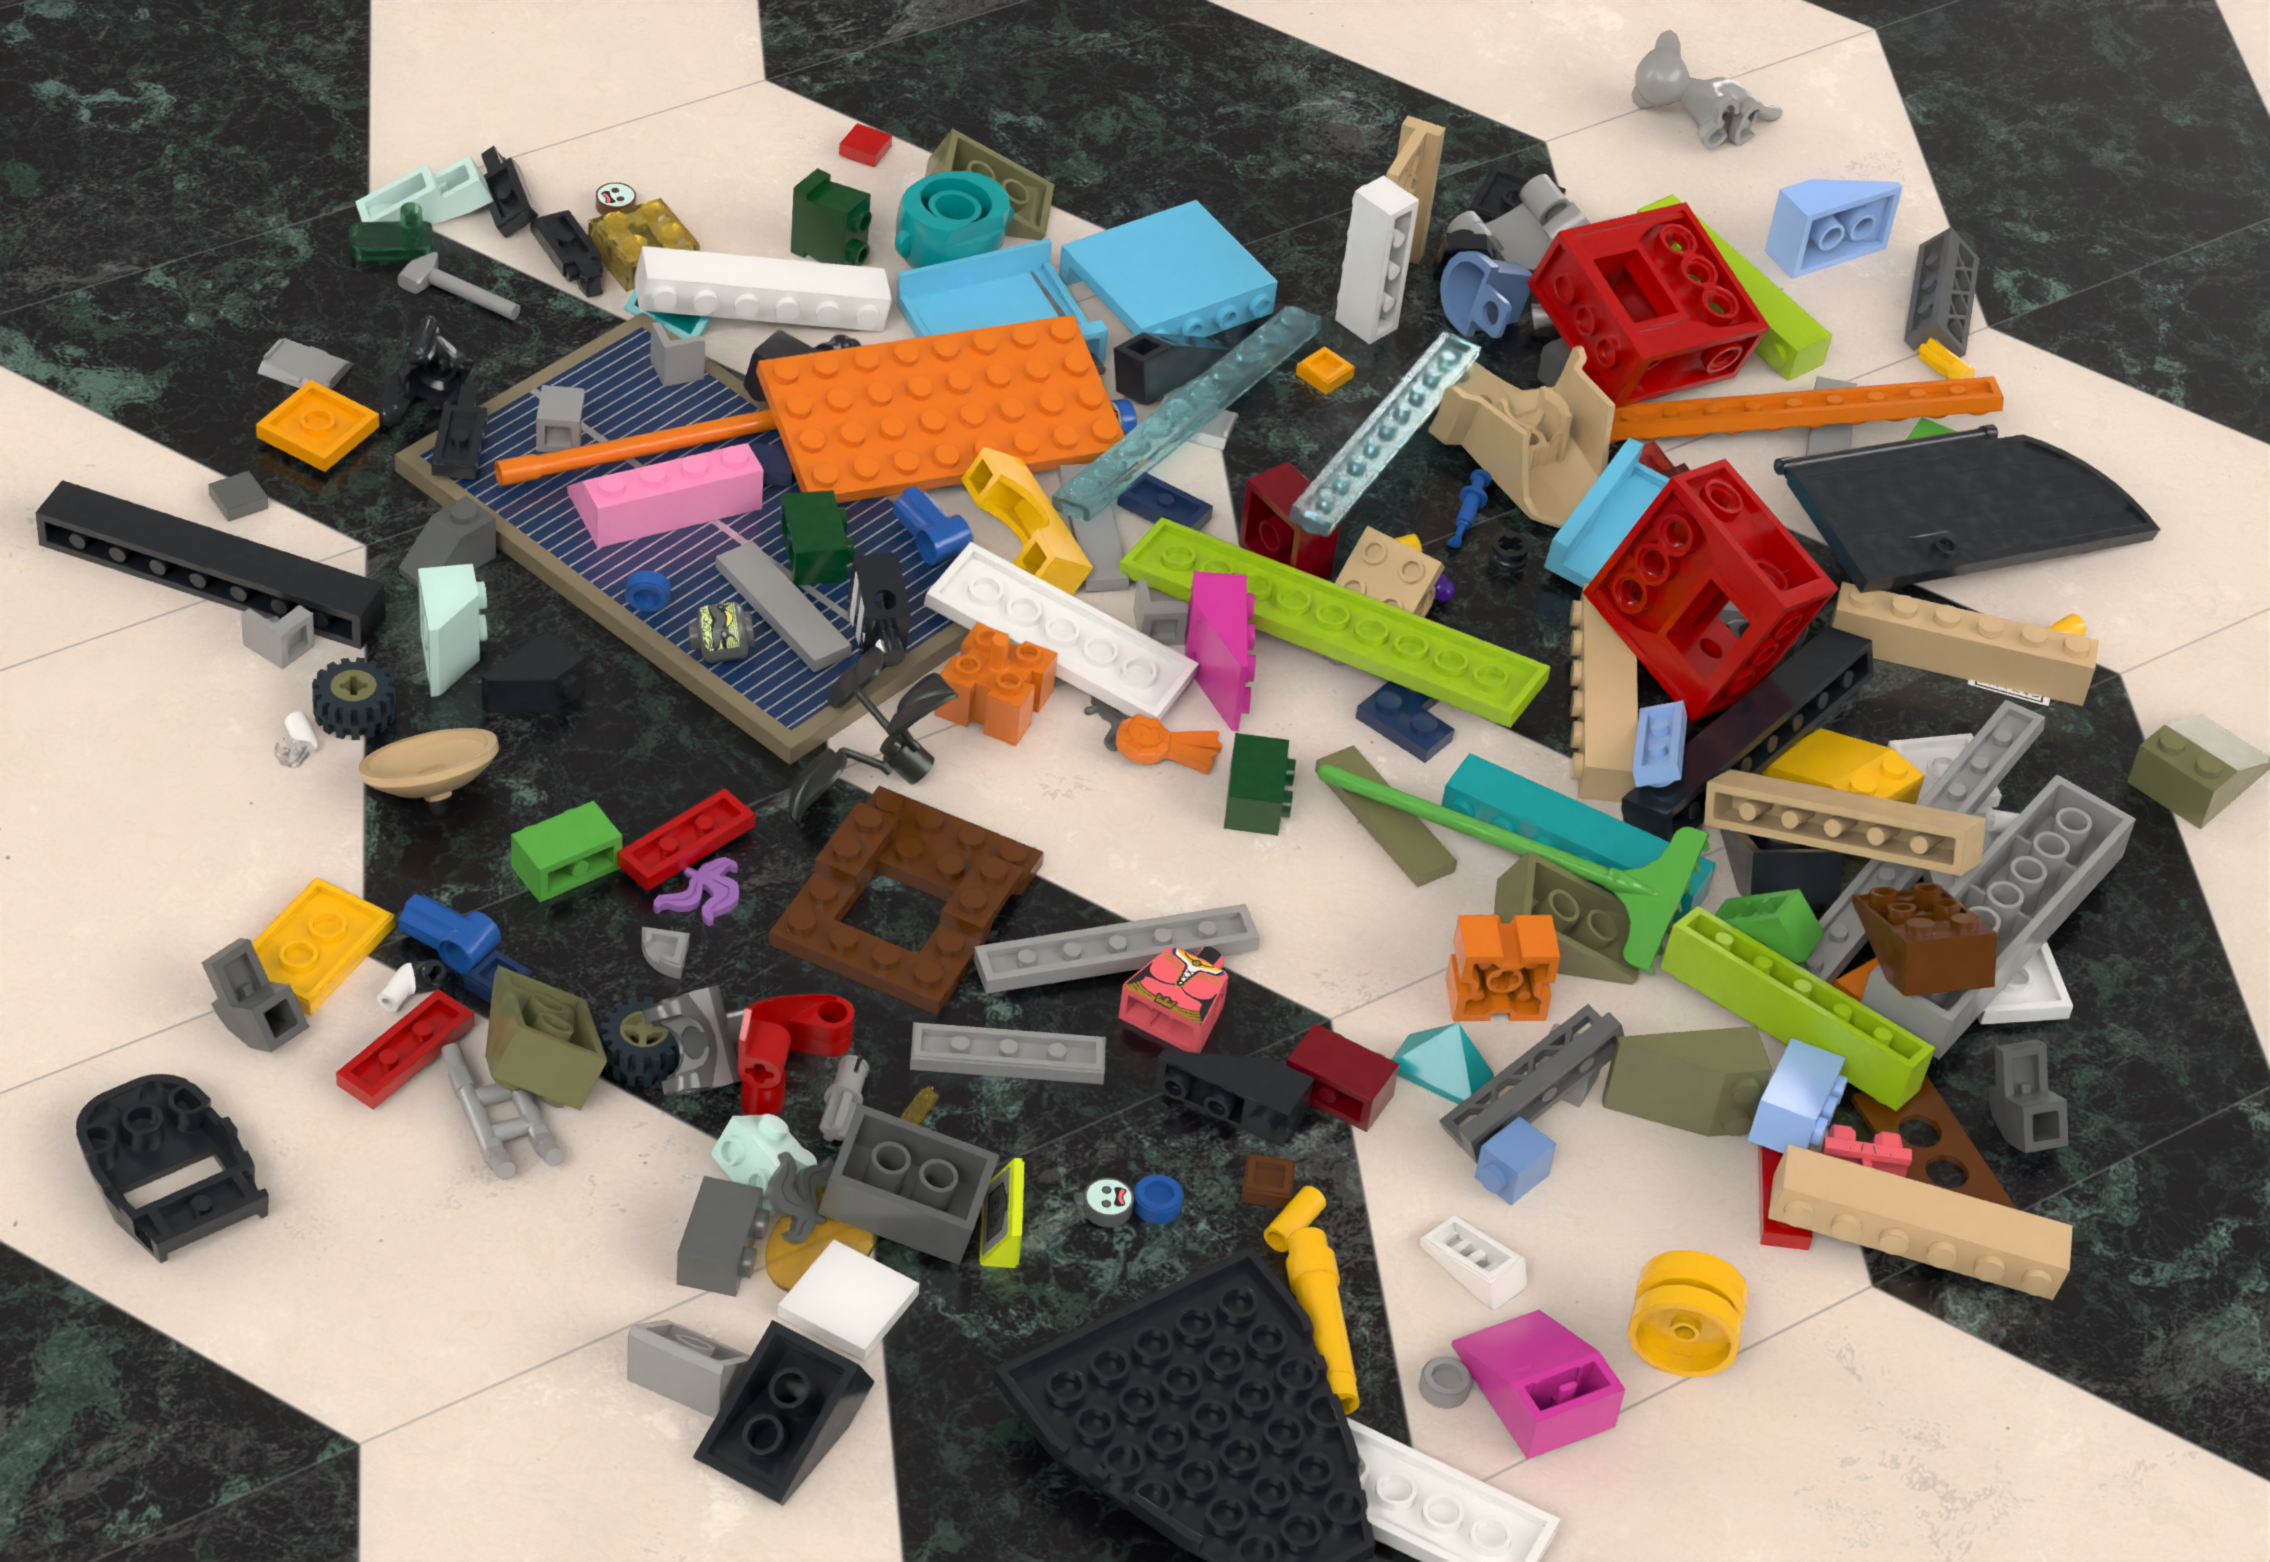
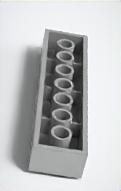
M2056 775L1983 852L1982 862L1963 874L1947 891L1997 932L1995 987L1904 996L1886 980L1880 964H1878L1869 974L1861 1003L1936 1047L1933 1056L1940 1059L2123 857L2136 819Z

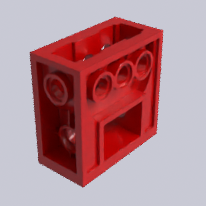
M1686 202L1559 231L1527 282L1570 351L1576 346L1582 345L1584 347L1587 360L1583 366V371L1616 405L1615 408L1735 378L1770 328ZM1674 242L1682 248V252L1671 248ZM1688 274L1693 275V276H1695L1696 278H1698L1701 283L1696 282V281H1694L1693 279H1691V278L1688 276ZM1708 303L1718 305L1725 314L1716 313L1709 307Z
M1725 458L1672 476L1582 593L1674 702L1684 701L1687 717L1693 723L1730 708L1756 687L1839 588ZM1729 601L1736 606L1751 624L1739 639L1718 616Z

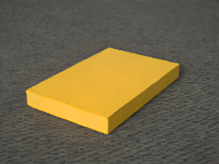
M316 877L252 942V945L269 981L289 984L303 1013L311 1016L396 927V920L394 914Z

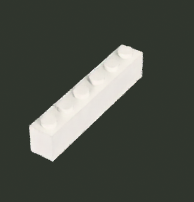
M642 246L634 278L640 311L883 332L892 302L885 269Z

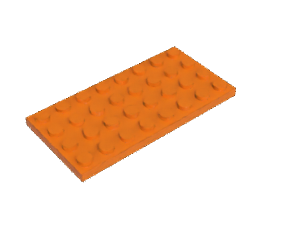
M1074 315L758 361L756 369L801 492L834 490L837 504L902 494L904 490L914 486L921 491L963 484L960 479L966 474L965 472L983 447L1022 458L1031 473L1058 469L1060 465L1090 464L1126 458L1130 448Z

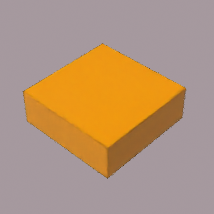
M1324 346L1297 363L1296 375L1327 395L1353 378L1355 366Z

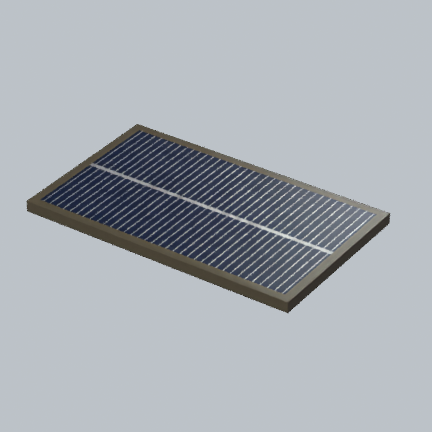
M644 312L480 405L479 407L487 408V425L475 479L432 475L431 463L438 430L395 454V471L444 508L468 496L496 518V546L789 765L869 712L856 695L840 708H833L828 703V695L835 682L849 667L858 663V660L862 657L846 609L852 563L847 564L846 582L796 586L852 645L850 657L816 672H813L716 569L717 555L754 541L793 582L780 522L782 494L802 493L794 471L791 486L763 484L761 510L597 548L567 493V486L584 480L748 443L751 450L752 443L784 446L778 429L546 475L537 480L499 486L494 469L495 461L528 454L540 455L550 453L536 451V417L542 385L583 388L585 390L581 417V446L770 409L766 400L758 402L752 399L745 389L743 381L707 356H705L704 379L664 387L650 361L651 323H656V321ZM663 326L670 341L681 339ZM902 494L837 504L838 508L844 507L846 510L847 533L845 537L853 538L855 556L890 552L898 553L911 612L906 651H904L905 659L895 666H883L878 676L864 687L865 695L876 707L961 651V643L971 631L924 605L926 593L957 557L934 566L924 562L918 552L915 537L893 515V503ZM638 571H654L665 576L671 583L668 605L661 610L653 612L641 611L632 607L625 599L628 577ZM881 593L875 596L874 601L882 600ZM737 602L742 606L744 612L751 611L755 647H748V654L744 659L707 663L702 658L701 649H691L688 623L697 622V612L700 607Z

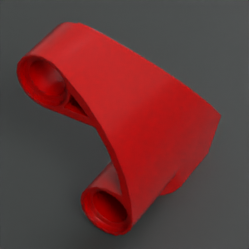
M796 994L759 1000L745 1008L739 1036L737 1070L742 1079L741 1108L746 1115L771 1114L778 1116L783 1111L786 1082L784 1067L789 1050L825 1057L841 1056L850 1050L853 1041L854 1008L849 1001L833 994Z

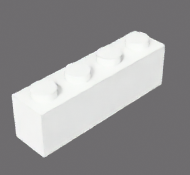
M1384 175L1367 185L1361 186L1355 191L1353 196L1352 214L1347 231L1348 239L1345 259L1342 263L1343 271L1340 291L1337 295L1338 303L1335 316L1337 322L1368 344H1372L1398 329L1419 199Z

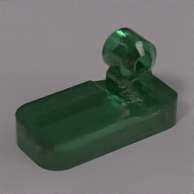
M407 202L400 207V221L357 222L349 228L350 255L356 260H414L433 252L432 224L428 221H423L422 207L415 202Z

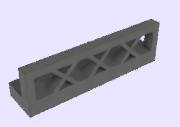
M1952 227L1919 245L1904 341L1915 351L1922 343L1926 344L1929 338L1937 339L1944 347L1960 358L1966 355L1980 258Z
M1587 1004L1439 1120L1441 1127L1477 1164L1481 1146L1520 1116L1531 1124L1611 1061L1617 1037L1624 1036L1622 1024L1610 1012L1601 1017ZM1588 1023L1592 1025L1573 1040V1034ZM1544 1057H1551L1536 1069V1063ZM1507 1086H1514L1504 1095L1498 1098L1499 1092H1501ZM1470 1115H1477L1463 1127L1460 1128L1458 1126Z

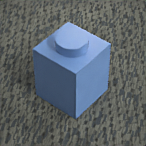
M1519 1116L1481 1146L1474 1178L1480 1181L1489 1192L1497 1194L1508 1204L1513 1205L1549 1176L1556 1143Z

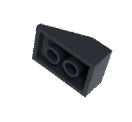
M1720 829L1736 887L1742 897L1800 889L1811 910H1821L1824 908V905L1833 904L1840 896L1843 864L1842 852Z
M772 1320L693 1458L783 1506L849 1428L875 1381L859 1364Z

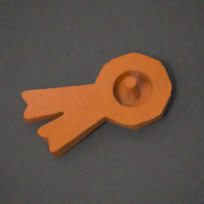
M1136 714L1120 723L1116 732L1115 743L1119 751L1130 761L1152 765L1164 758H1168L1203 774H1209L1217 754L1221 752L1223 747L1217 740L1220 735L1219 731L1169 732L1157 718L1150 719L1140 714Z

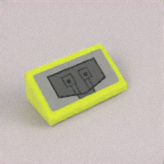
M1014 1158L990 1181L981 1211L979 1262L983 1266L1016 1268V1265H1019L1024 1189V1162H1022V1158Z

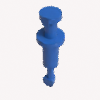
M1483 469L1473 471L1470 476L1472 485L1465 486L1460 491L1459 498L1462 505L1455 520L1458 528L1455 536L1448 539L1447 545L1452 548H1459L1461 546L1464 531L1471 528L1478 509L1483 508L1487 503L1488 496L1483 489L1490 485L1492 477L1489 472Z

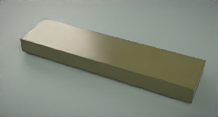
M1354 745L1316 760V773H1318L1320 766L1329 764L1391 787ZM1326 783L1417 887L1455 872L1457 860L1417 816Z

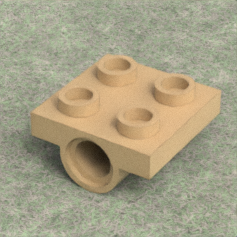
M1367 526L1335 584L1425 618L1435 598L1436 589L1434 586L1445 567L1442 562Z

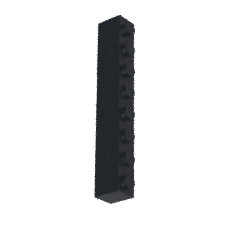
M64 480L58 484L35 512L40 546L243 612L251 609L266 619L272 616H277L281 619L300 605L313 613L314 635L360 650L386 616L384 583Z
M1827 626L1684 746L1681 780L1673 781L1664 787H1651L1648 785L1635 787L1622 798L1621 811L1623 821L1670 843L1674 834L1683 827L1698 828L1705 818L1707 781L1729 769L1761 774L1874 677L1872 640Z

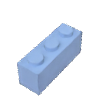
M1791 1038L1760 1099L1747 1141L1783 1154L1788 1144L1804 1149H1809L1811 1144L1819 1147L1827 1125L1831 1123L1837 1104H1840L1849 1079L1846 1076L1840 1075L1846 1057Z

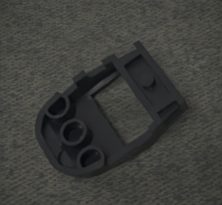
M170 1074L142 1076L97 1095L79 1113L76 1121V1136L85 1163L111 1215L124 1231L160 1263L168 1260V1253L253 1215L258 1214L261 1219L268 1216L269 1194L266 1188L258 1191L255 1184V1165L248 1150L244 1151L237 1137V1127L229 1116L221 1118L211 1107V1099L196 1084L189 1082L187 1079ZM210 1156L215 1158L223 1170L137 1209L123 1195Z

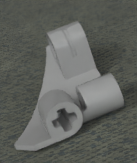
M1540 174L1524 185L1519 195L1523 203L1510 212L1485 224L1476 212L1466 211L1450 223L1446 232L1452 233L1455 230L1467 229L1475 234H1487L1506 261L1519 263L1527 270L1534 272L1559 231L1591 223L1574 202L1570 203L1548 175Z

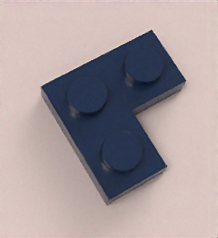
M1391 681L1387 682L1357 706L1356 719L1424 763L1451 743L1454 735V728L1427 712L1440 700L1412 691Z

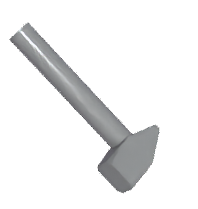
M432 252L412 260L398 275L399 286L415 294L432 284L511 320H515L520 313L519 304L439 270L437 252Z

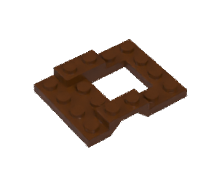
M878 786L866 803L857 802L815 858L814 873L770 930L769 945L938 1015L975 963L973 960L974 947L985 945L995 917L1011 894H1023L1043 865L1044 852ZM876 873L947 901L940 913V924L918 954L841 922Z

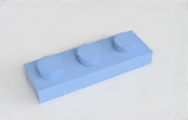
M1684 701L1639 709L1632 770L1636 787L1648 785L1651 787H1664L1673 781L1681 780L1687 724Z

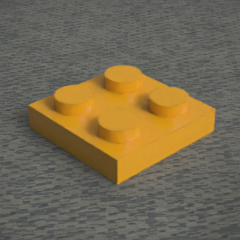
M310 380L256 424V436L326 472L379 428V413Z

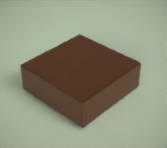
M1247 1154L1241 1202L1285 1208L1292 1198L1296 1161Z

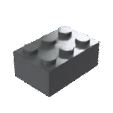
M858 1103L817 1213L960 1265L979 1216L999 1154Z

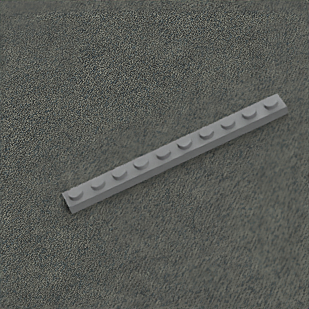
M2005 700L1917 805L1973 815L2044 730L2045 717ZM1871 858L1818 921L1825 934L1813 949L1812 956L1798 966L1831 985L1869 940L1853 905L1852 895L1868 894L1870 889L1875 887H1890L1897 891L1909 890L1927 869Z

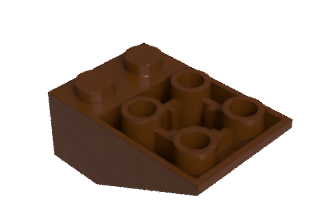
M1918 883L1914 885V889L1899 891L1890 887H1875L1870 889L1868 894L1852 895L1853 905L1886 980L1902 995L1913 996L1995 987L1997 932L1944 890L1941 885Z

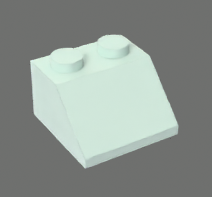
M473 564L418 569L420 637L431 697L443 694L480 661L479 642L487 641L485 614L479 615V609L487 608L486 588L484 581L476 582Z

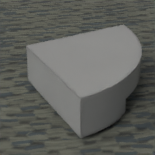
M642 927V952L644 957L660 973L672 978L681 979L689 948L690 933Z

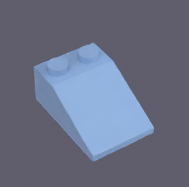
M1810 179L1781 188L1765 252L1793 279L1887 248L1903 186L1899 182Z

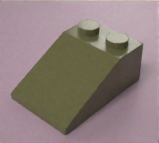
M952 128L929 157L925 177L942 172L968 171L981 173L992 178L1004 188L1009 196L1010 206L1014 209V216L1008 224L1006 236L1041 241L1046 235L1055 184Z
M2202 714L2164 724L2145 740L2139 747L2127 782L2195 827L2202 829L2270 769V757Z
M1528 851L1497 879L1494 914L1501 916L1503 923H1510L1515 915H1552L1560 952L1558 974L1633 985L1638 980V969L1629 966L1624 959L1623 951L1628 940L1631 922L1626 906L1617 896L1531 851Z
M498 966L494 973L485 1052L491 1077H493L497 1084L508 1090L519 1091L522 1088L533 1092L550 1106L563 1108L567 1105L581 1111L607 1062L586 999Z
M1757 1026L1621 1036L1616 1039L1601 1101L1604 1108L1707 1137L1739 1136L1750 1133L1760 1099L1768 1086L1772 1067Z

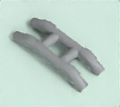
M451 1043L441 1048L452 1089L456 1098L459 1099L481 1147L482 1156L489 1168L500 1179L508 1180L516 1173L515 1164L508 1156V1151L503 1146V1141L529 1135V1141L539 1157L543 1158L547 1165L553 1167L563 1161L564 1153L556 1143V1139L551 1133L548 1124H545L530 1091L522 1088L519 1091H511L497 1083L476 1088L460 1043ZM512 1099L520 1116L492 1124L484 1107Z

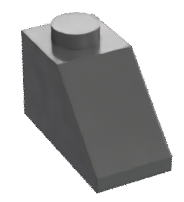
M468 496L436 512L431 516L399 566V574L419 589V568L473 564L475 570L496 558V518Z

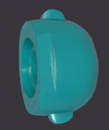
M953 171L924 177L907 188L901 198L896 219L895 249L913 269L1000 250L1007 233L1008 224L1014 216V209L1010 206L1009 196L1000 184L981 173Z

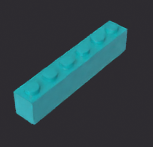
M1471 753L1467 755L1445 785L1441 806L1610 869L1614 867L1623 871L1642 868L1660 858L1670 844L1668 841ZM1700 856L1699 864L1701 870L1698 873L1693 871L1690 878L1692 890L1690 893L1684 892L1680 901L1682 913H1675L1672 919L1673 923L1679 921L1696 906H1701L1709 892L1716 865L1715 862ZM1584 879V880H1586V881H1588V882H1590V883H1592V884H1594V885H1596V886H1598V887L1604 889L1605 891H1607V892H1609V893H1611V894L1617 896L1613 891H1610V890L1605 889L1603 885H1600V884H1598V883H1595V882H1592V881H1590V880Z

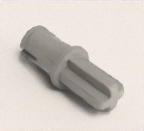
M847 1055L840 1059L834 1083L826 1089L824 1095L826 1107L819 1129L824 1133L823 1138L829 1142L834 1139L844 1140L857 1104L863 1103L861 1091L869 1072V1065L862 1059L857 1073L854 1072L858 1059L856 1055Z

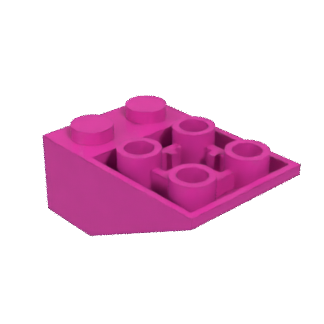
M1193 571L1185 632V656L1199 663L1196 676L1194 677L1195 681L1231 731H1239L1241 713L1249 714L1251 687H1245V684L1249 681L1254 682L1256 655L1248 654V650L1253 651L1255 624L1247 623V620H1253L1255 594L1247 593V575Z
M1541 1310L1530 1312L1452 1340L1451 1346L1463 1364L1469 1369L1471 1376L1527 1460L1616 1426L1626 1389L1597 1349Z

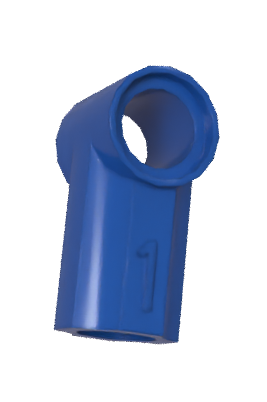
M916 486L904 490L899 499L893 503V515L915 537L918 552L928 565L934 566L957 557L970 542L973 543L972 532L965 519L960 515L949 517L925 491H920Z
M416 893L405 903L404 910L398 919L400 931L438 950L442 961L450 969L460 974H467L501 941V934L497 925L485 914L471 911L464 916L425 895L420 896Z

